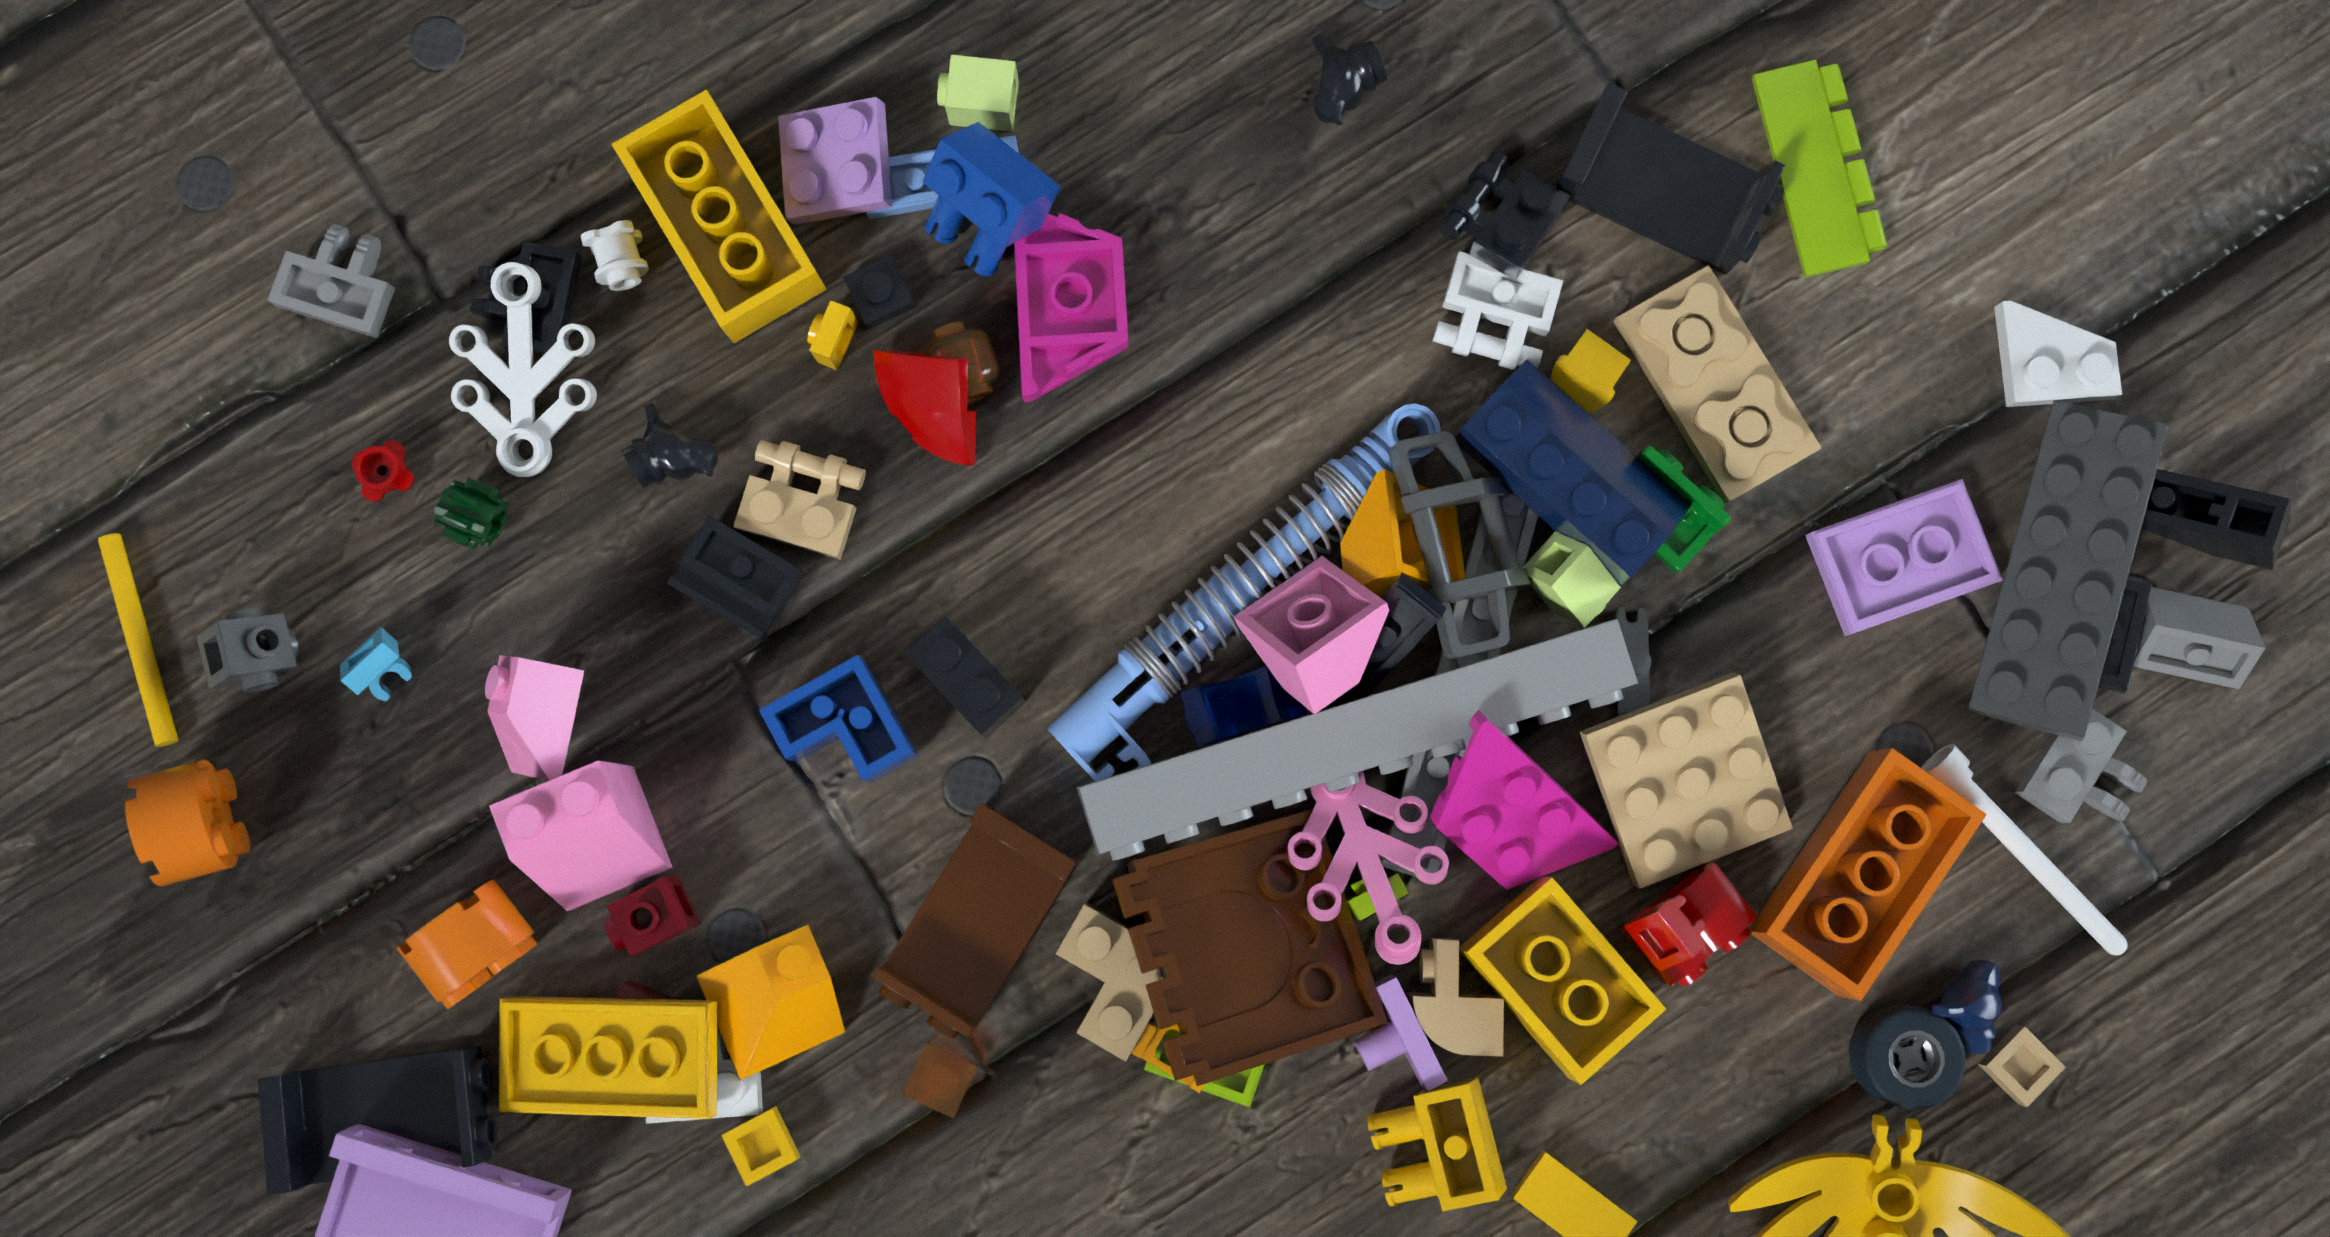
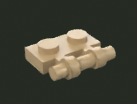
M761 440L755 452V461L774 466V471L770 481L749 475L733 527L742 532L841 560L857 508L852 504L838 501L837 498L841 485L861 490L866 470L847 465V460L842 457L829 454L826 459L801 452L800 445L782 441L780 445ZM795 472L821 479L818 493L814 494L791 487Z

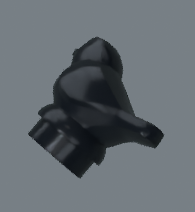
M1319 34L1312 38L1315 48L1323 59L1320 89L1315 96L1314 110L1317 118L1323 123L1341 125L1345 112L1353 110L1360 105L1364 91L1372 92L1376 90V85L1387 81V75L1381 57L1371 40L1361 45L1356 42L1346 50L1332 46Z
M653 403L644 406L648 423L643 438L631 440L632 445L621 450L642 487L646 488L654 482L659 485L666 477L679 481L688 479L695 473L711 477L713 469L718 463V453L714 446L703 439L691 438L663 422Z

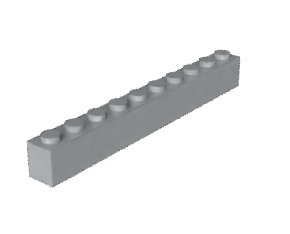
M1618 619L1328 708L1316 714H1309L1077 787L1097 853L1102 854L1110 851L1112 861L1145 851L1142 841L1164 834L1167 843L1197 835L1199 830L1196 823L1218 817L1220 825L1225 826L1253 817L1250 806L1272 800L1274 808L1278 809L1307 799L1304 789L1322 783L1326 784L1328 792L1360 783L1358 772L1379 766L1381 775L1406 769L1414 765L1411 755L1431 749L1434 758L1465 750L1464 738L1471 737L1473 730L1469 723L1472 716L1478 710L1504 734L1509 736L1519 732L1516 722L1536 716L1539 725L1571 716L1569 705L1587 699L1591 708L1622 700L1624 698L1621 689L1638 684Z

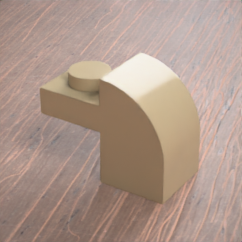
M1429 937V949H1421L1419 959L1420 982L1429 983L1428 993L1406 992L1410 1006L1425 1036L1440 1047L1456 1054L1503 1057L1504 999L1496 995L1459 994V940Z

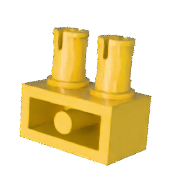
M1478 1077L1439 1085L1429 1091L1423 1089L1413 1096L1415 1105L1380 1113H1368L1367 1123L1369 1131L1388 1128V1130L1376 1132L1375 1135L1371 1136L1376 1150L1423 1139L1429 1158L1427 1162L1382 1170L1383 1188L1402 1185L1390 1188L1389 1192L1385 1193L1389 1206L1437 1196L1443 1212L1499 1200L1507 1190Z

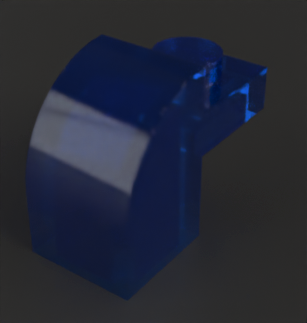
M1267 666L1226 681L1201 685L1181 692L1185 706V721L1190 731L1194 734L1197 746L1214 745L1307 714L1305 706L1282 688Z

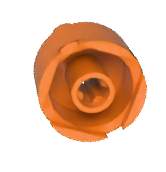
M203 759L134 777L128 781L126 788L137 789L136 798L125 801V814L130 838L140 863L153 861L160 874L149 876L156 885L163 887L236 866L239 856L250 852V839L245 825L241 821L235 823L233 821L229 801L236 800L237 789L229 769L216 770L209 761Z
M495 879L474 890L475 895L467 901L463 900L460 903H455L396 948L437 1003L442 1002L447 1010L493 978L487 968L495 976L538 945L532 937L535 932Z

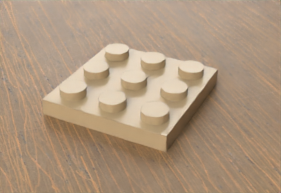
M1732 672L1580 731L1632 883L1639 889L1793 829L1742 677L1739 674Z

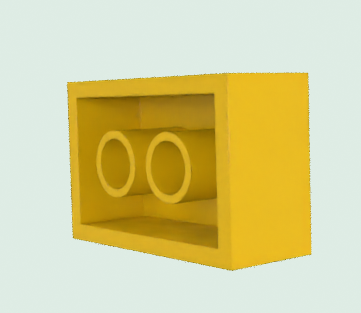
M1552 877L1537 878L1459 947V952L1493 992L1498 997L1504 999L1505 1006L1566 1077L1580 1085L1666 1010L1663 1004Z

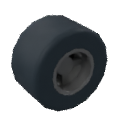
M1886 1004L1870 1011L1855 1026L1849 1043L1850 1066L1858 1083L1873 1097L1907 1110L1930 1109L1945 1102L1959 1087L1966 1068L1965 1049L1956 1029L1942 1016L1932 1014L1930 1010L1907 1004ZM1895 1054H1897L1899 1064L1896 1061Z

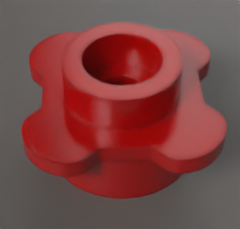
M388 440L383 446L369 447L354 455L352 468L355 471L356 478L363 485L361 494L365 499L379 502L389 492L397 489L405 492L413 486L415 476L411 471L407 470L403 459L405 448L401 443L395 440ZM386 466L388 472L386 475L381 476L379 469Z

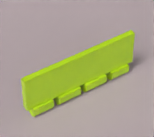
M1815 59L1753 74L1751 79L1773 162L1776 160L1785 164L1778 181L1779 185L1784 186L1782 196L1804 278L1867 264L1870 261L1868 253L1885 249L1887 242L1878 210L1857 213L1856 208L1875 202V197L1865 160L1860 159L1845 164L1843 158L1858 154L1862 149L1851 109L1832 113L1829 109L1840 106L1848 101L1839 65L1832 64L1818 68L1817 60Z

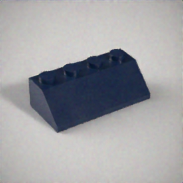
M1528 360L1490 396L1455 437L1457 444L1493 477L1501 478L1502 484L1556 532L1588 545L1619 585L1631 579L1668 539L1691 507L1687 500Z

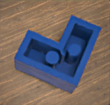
M860 655L854 656L759 710L786 760L799 762L840 739L862 781L873 783L920 756L871 666Z

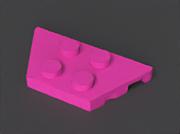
M1060 213L1058 217L1047 214L1041 229L1014 243L1023 402L1034 401L1129 348L1122 238L1100 229H1087L1078 220Z
M1480 710L1472 716L1469 726L1473 733L1463 757L1455 756L1448 773V785L1439 794L1430 818L1439 831L1506 890L1612 850L1619 844L1614 836Z

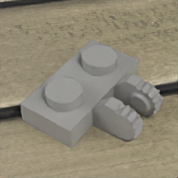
M333 224V226L330 225V228L327 229L316 259L289 251L285 252L267 299L268 302L276 307L374 338L378 337L395 288L388 282L370 277L376 269L378 258H380L382 245L378 237L368 234L362 235L358 244H356V250L353 252L347 270L338 266L344 261L346 249L350 242V231H348V228Z
M2092 709L2084 739L2078 741L2050 734L2014 793L2059 823H2071L2083 802L2112 819L2124 821L2130 811L2129 807L2120 799L2093 785L2101 773L2121 787L2139 793L2142 792L2148 781L2145 776L2135 771L2126 763L2111 758L2127 731Z

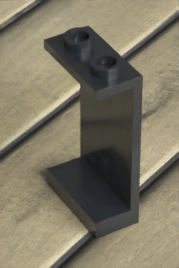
M1608 82L1592 110L1556 187L1571 195L1568 201L1706 266L1709 265L1710 268L1725 275L1739 261L1748 263L1762 238V233L1755 231L1762 214L1766 216L1771 215L1784 191V186L1777 184L1785 164L1775 160L1764 174L1750 169L1620 108L1628 91Z
M481 1045L287 1072L258 1079L267 1194L287 1193L311 1184L332 1182L340 1160L329 1156L337 1133L358 1123L459 1154L462 1158V1168L475 1166L491 1159V1149H494L497 1143V1126L494 1117L491 1114L488 1115L486 1092L490 1090L492 1077L487 1058H482Z

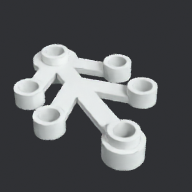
M508 262L500 265L494 271L491 277V290L494 297L507 306L509 366L488 346L486 333L477 326L464 324L455 327L450 333L449 345L456 355L468 358L510 399L511 421L489 402V390L481 381L464 379L457 382L452 388L451 400L457 409L469 412L497 439L496 455L499 463L508 473L518 477H531L541 473L550 463L552 457L550 439L577 411H587L592 408L596 402L597 393L595 387L589 381L576 378L569 379L561 385L559 399L536 421L535 399L574 357H584L593 350L595 337L587 326L574 323L567 324L558 332L557 342L533 366L531 304L538 299L541 293V280L537 272L530 266ZM519 276L525 277L528 283L527 291L521 296H517L513 290V282ZM578 330L583 335L584 342L580 349L574 351L569 346L568 338L573 331ZM470 331L475 336L476 344L471 351L467 352L462 347L461 339L466 332ZM576 385H580L586 394L585 400L580 405H575L570 398V392ZM469 386L474 387L478 394V399L472 406L467 405L463 398L464 391ZM523 440H528L533 446V455L528 460L523 459L519 454V445Z

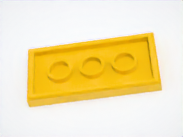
M528 996L500 998L499 1112L710 1119L717 1116V1001Z

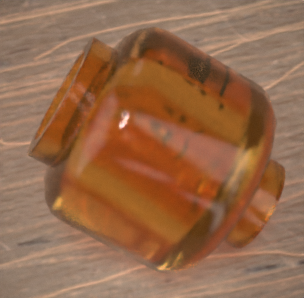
M962 321L950 323L934 330L932 333L935 341L924 348L923 355L968 358L967 404L994 392L992 384L998 380L1001 371L987 333L976 328L965 329Z

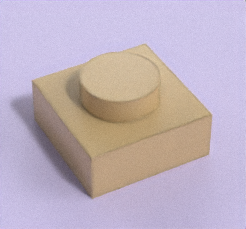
M2015 1025L1978 1063L2018 1105L2028 1107L2066 1068L2025 1026Z

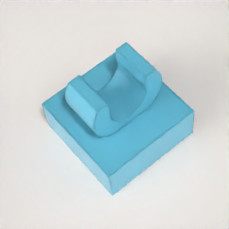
M382 627L340 664V681L357 695L369 685L371 693L382 701H387L391 697L389 688L379 680L384 673L396 672L406 681L412 678L409 664L399 657L397 640Z

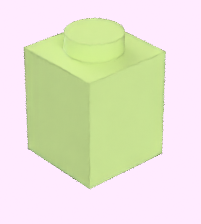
M951 55L949 73H940L937 90L938 105L945 106L949 124L968 127L976 122H980L987 129L1013 132L1019 84L1015 61Z
M1556 531L1522 567L1527 569L1530 585L1552 612L1584 628L1595 616L1603 611L1606 604L1621 588L1588 545Z

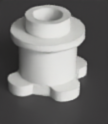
M617 221L611 226L598 230H589L581 235L583 246H590L591 253L595 256L598 269L594 273L596 282L602 285H609V288L614 291L627 290L639 285L641 277L649 270L647 261L640 258L637 244L643 240L641 231L634 230L632 221Z

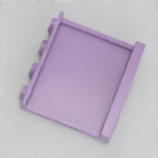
M358 1123L337 1133L329 1156L340 1160L315 1237H557L572 1189L485 1162L462 1168V1158L459 1154Z

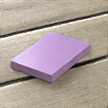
M1963 479L1805 535L1844 636L2003 581Z

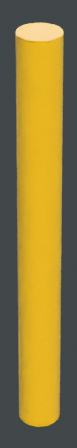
M118 533L101 536L98 538V543L155 747L174 744L179 739L122 536Z

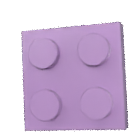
M872 97L778 116L784 209L787 221L797 225L893 207L885 103L880 99Z

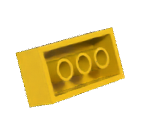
M707 89L612 143L613 148L719 326L733 343L740 341L827 290Z

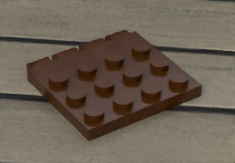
M1313 809L1133 860L1127 864L1130 874L1112 880L1124 919L1143 914L1145 920L1144 924L1128 929L1141 974L1160 969L1163 977L1161 980L1145 985L1158 1028L1161 1030L1178 1025L1180 1036L1163 1041L1175 1081L1193 1075L1196 1085L1200 1086L1388 1023L1344 891L1341 895L1340 913L1334 919L1319 921L1313 918L1308 911V892L1314 885L1322 882L1333 860L1326 837L1324 836L1321 842L1322 857L1316 867L1310 870H1300L1294 867L1288 858V843L1295 834L1303 831ZM1304 843L1297 846L1294 852L1300 858H1309L1313 856L1316 850L1312 845ZM1321 894L1315 898L1313 903L1317 908L1327 910L1333 907L1335 900L1330 895Z

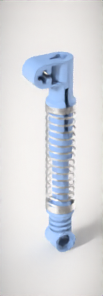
M1415 403L1403 405L1384 417L1370 432L1371 438L1364 437L1360 441L1361 447L1354 446L1350 450L1351 457L1344 455L1341 459H1330L1326 464H1323L1322 468H1319L1318 472L1315 471L1314 479L1321 489L1319 494L1308 484L1302 483V490L1311 500L1306 506L1295 496L1289 495L1290 503L1298 511L1293 518L1281 507H1276V513L1286 523L1280 530L1268 519H1263L1264 526L1273 535L1267 542L1257 532L1250 530V536L1260 546L1254 554L1244 544L1237 542L1238 549L1247 558L1242 565L1239 566L1231 556L1224 554V559L1227 563L1218 570L1215 566H1211V571L1214 575L1205 582L1202 578H1198V583L1201 585L1198 590L1193 594L1189 590H1185V594L1188 597L1186 601L1180 606L1176 602H1172L1175 611L1167 618L1164 614H1159L1162 622L1155 629L1151 626H1146V631L1149 634L1142 641L1138 638H1133V641H1129V644L1125 645L1118 652V663L1046 727L1095 782L1111 777L1115 771L1107 761L1095 771L1087 764L1119 735L1126 743L1114 754L1124 762L1133 758L1136 763L1132 766L1131 770L1151 764L1146 753L1125 730L1155 703L1165 704L1170 698H1173V694H1177V690L1181 691L1180 683L1188 685L1186 674L1191 670L1201 673L1199 662L1203 659L1214 661L1213 650L1216 647L1227 649L1226 638L1229 635L1240 637V628L1236 624L1234 616L1268 592L1264 588L1268 584L1273 590L1276 588L1275 584L1279 586L1283 583L1276 578L1281 572L1286 580L1290 578L1289 573L1295 575L1297 571L1289 566L1294 560L1300 570L1305 568L1302 561L1308 565L1311 564L1313 561L1302 555L1307 548L1312 554L1314 561L1318 559L1315 550L1325 554L1331 553L1329 539L1341 542L1344 536L1342 527L1347 529L1349 526L1340 518L1344 515L1352 521L1377 472L1386 469L1394 473L1389 457V449L1399 441L1396 432L1398 423L1404 420L1413 423L1419 431V436L1441 432L1440 423L1434 412L1426 406ZM1434 448L1408 452L1411 468L1424 456L1432 452ZM1335 525L1340 537L1332 535L1327 530ZM1319 537H1322L1323 541L1326 544L1327 550L1318 546L1314 542ZM1188 629L1195 634L1190 640L1184 635ZM1176 640L1182 646L1178 651L1171 647ZM1163 652L1169 658L1165 663L1158 658ZM1143 672L1148 678L1117 706L1112 699Z

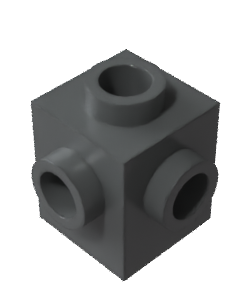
M257 608L236 611L228 614L226 620L216 621L197 636L209 689L242 685L244 692L270 689L279 685V677L297 666L298 644L294 633L287 627L284 613L262 616L261 609Z

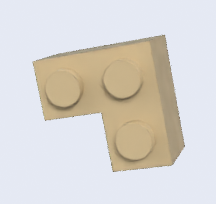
M1085 903L1056 954L1104 982L1079 1026L1077 1034L1126 1062L1154 1013L1145 985L1161 980L1163 977L1160 969L1141 974L1128 932L1130 927L1092 905Z

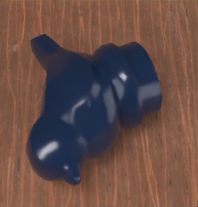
M1973 960L1969 962L1964 968L1962 976L1948 985L1939 1003L1932 1005L1931 1013L1942 1016L1956 1029L1966 1054H1982L1992 1050V1039L1996 1037V1028L1993 1022L2002 1010V1002L1998 992L2001 981L1999 969L1996 964L1986 960Z

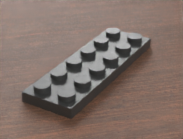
M2056 400L2053 401L1967 712L2078 741L2084 739L2169 424Z

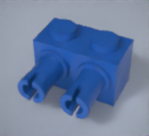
M976 122L941 138L922 182L938 195L924 229L928 235H931L935 232L938 225L939 227L933 239L943 244H951L957 240L964 218H968L979 229L969 251L965 255L964 261L970 268L975 265L977 258H979L974 271L982 276H992L997 272L999 262L1007 246L1041 229L1061 186L980 122Z

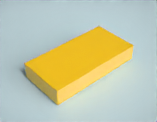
M1544 1150L1539 1153L1510 1194L1514 1200L1563 1237H1627L1638 1222Z

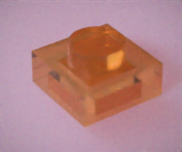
M928 1041L924 1046L903 1096L954 1118L979 1064Z

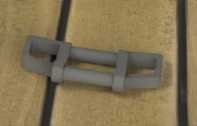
M1442 431L1398 441L1389 449V457L1402 495L1401 503L1404 514L1406 516L1411 515L1431 587L1426 591L1446 607L1443 616L1436 623L1444 656L1448 660H1456L1493 651L1507 645L1510 640L1505 592L1529 586L1531 583L1527 569L1520 568L1501 501V497L1505 495L1501 478L1474 479L1455 437L1450 432ZM1427 448L1439 449L1443 454L1455 484L1419 491L1408 459V452ZM1464 503H1479L1498 572L1453 582L1433 510ZM1487 595L1492 630L1491 638L1486 641L1464 645L1459 642L1450 603Z

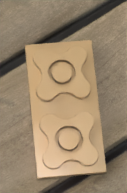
M1709 265L1621 314L1613 321L1724 504L1822 449Z

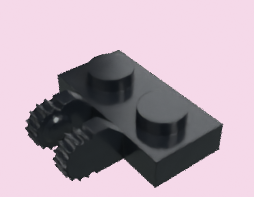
M523 241L519 263L533 268L541 280V293L538 299L531 304L533 355L543 356L557 342V335L560 329L569 322L582 256L576 250ZM479 267L477 280L491 287V277L497 268ZM519 276L513 282V290L517 296L523 295L527 291L528 283L525 277ZM472 299L470 313L506 322L501 346L508 350L507 306L490 299Z

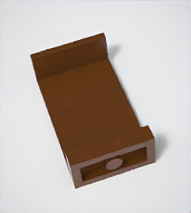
M980 803L969 821L972 825L883 966L877 968L872 978L883 984L879 991L881 995L904 1009H908L911 1003L917 1005L931 1014L926 1021L931 1027L952 1039H955L958 1033L968 1038L974 1032L1078 861L983 803Z

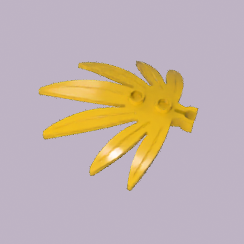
M1874 1114L1872 1116V1133L1876 1141L1869 1155L1823 1153L1794 1159L1757 1176L1733 1194L1728 1201L1730 1211L1739 1212L1772 1206L1806 1196L1777 1215L1755 1237H1808L1832 1216H1837L1838 1218L1823 1237H1935L1933 1234L1935 1228L1944 1230L1948 1237H1996L1974 1217L1959 1208L1960 1206L1989 1222L2025 1237H2071L2037 1207L1994 1181L1954 1166L1914 1160L1913 1153L1919 1148L1922 1138V1128L1917 1119L1906 1118L1905 1132L1897 1138L1895 1157L1892 1158L1893 1147L1887 1137L1889 1129L1887 1121L1883 1115Z

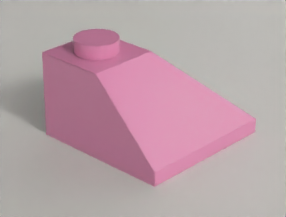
M1321 556L1236 614L1234 619L1282 688L1313 714H1316L1360 682L1389 613V608L1386 601Z
M499 655L498 665H494L488 673L485 684V696L487 699H490L487 711L512 773L548 781L562 776L584 670L521 657Z

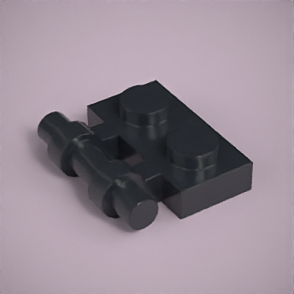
M1492 152L1486 162L1478 163L1468 177L1469 186L1464 193L1455 195L1445 209L1446 218L1440 225V232L1450 240H1456L1462 231L1472 235L1476 240L1472 245L1469 255L1516 281L1565 209L1571 195L1526 170H1523L1515 183L1510 182L1503 176L1504 171L1509 166L1508 158L1503 153ZM1485 198L1499 205L1492 216L1481 210L1480 206Z

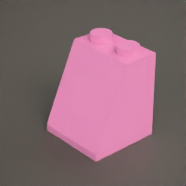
M598 760L489 805L509 860L566 911L576 909L673 868L633 766Z

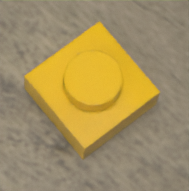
M830 300L825 314L818 313L815 316L808 332L807 342L811 344L809 351L816 361L837 371L858 324V320L851 308Z
M776 1106L721 1135L746 1186L801 1157Z

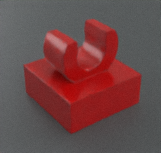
M1683 895L1668 899L1637 913L1624 926L1659 971L1693 959L1707 945L1699 936L1705 928L1703 920L1699 919L1689 923L1679 911V908L1687 901Z

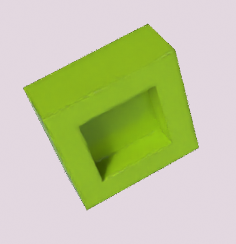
M1398 873L1387 875L1396 900L1409 893ZM1362 878L1351 884L1355 894L1346 898L1354 919L1359 921L1375 913Z

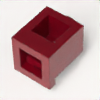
M678 875L663 876L655 880V882L607 905L611 918L604 921L606 933L613 946L618 951L626 948L630 957L641 955L701 925ZM641 908L648 909L652 914V923L647 929H642L636 918V913Z

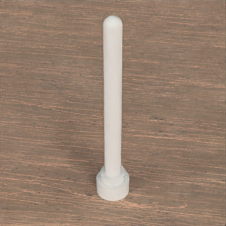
M1949 744L1934 753L1921 768L1987 815L1982 823L2109 954H2123L2127 949V941L2124 936L1971 779L1973 772L1968 768L1970 764L1968 758L1954 744Z

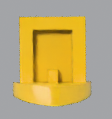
M1586 329L1568 355H1561L1553 367L1550 380L1590 414L1611 401L1615 395L1613 386L1631 360Z

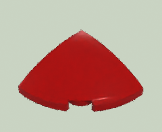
M873 350L876 378L883 399L891 414L898 418L912 435L913 440L925 450L944 460L968 466L975 465L976 411L967 410L968 358L927 355L926 352Z

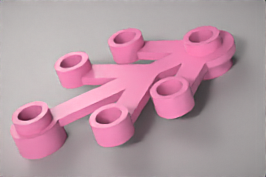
M1363 771L1358 772L1360 783L1346 787L1343 790L1328 792L1325 783L1311 787V794L1317 803L1303 831L1292 836L1288 843V858L1291 864L1300 870H1310L1319 864L1322 857L1321 842L1336 815H1338L1345 835L1322 882L1314 885L1308 892L1307 907L1309 913L1319 921H1330L1338 916L1341 910V895L1357 864L1380 922L1375 932V948L1377 953L1383 960L1391 964L1401 965L1410 962L1417 956L1420 950L1421 931L1418 924L1411 917L1402 915L1380 858L1415 873L1421 882L1434 885L1443 881L1447 875L1449 866L1448 856L1439 847L1426 846L1418 849L1367 826L1360 808L1394 820L1395 826L1403 833L1415 834L1420 832L1427 823L1428 809L1425 802L1416 796H1405L1398 799L1366 785ZM1406 808H1414L1419 811L1421 817L1415 822H1407L1402 819L1400 813ZM1304 843L1312 845L1316 850L1313 856L1309 858H1300L1294 851L1297 846ZM1426 858H1434L1440 862L1442 868L1438 872L1428 873L1422 869L1420 863ZM1321 894L1330 895L1335 900L1333 907L1327 910L1317 908L1313 902ZM1400 927L1408 932L1409 939L1404 943L1396 944L1388 938L1387 934L1391 929Z

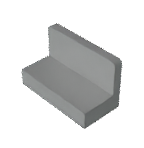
M2152 587L2145 614L2146 620L2142 627L2133 667L2240 689L2266 647L2248 608Z

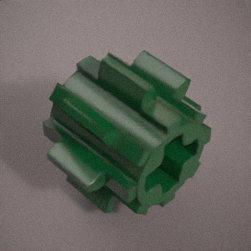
M467 478L466 483L454 480L447 489H444L438 505L435 507L434 513H436L434 524L444 529L442 537L462 546L475 549L477 544L489 547L501 534L504 523L508 518L507 509L509 504L499 499L500 490L471 478Z

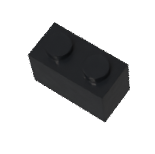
M946 616L905 653L913 664L980 735L986 739L1026 702L1018 691Z

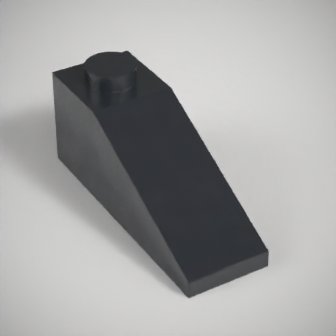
M2157 469L2141 529L2215 557L2273 570L2290 521L2291 499Z

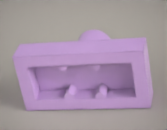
M1389 974L1375 981V988L1389 1023L1353 1040L1368 1071L1405 1053L1420 1085L1424 1089L1429 1091L1447 1082L1448 1080L1397 977Z

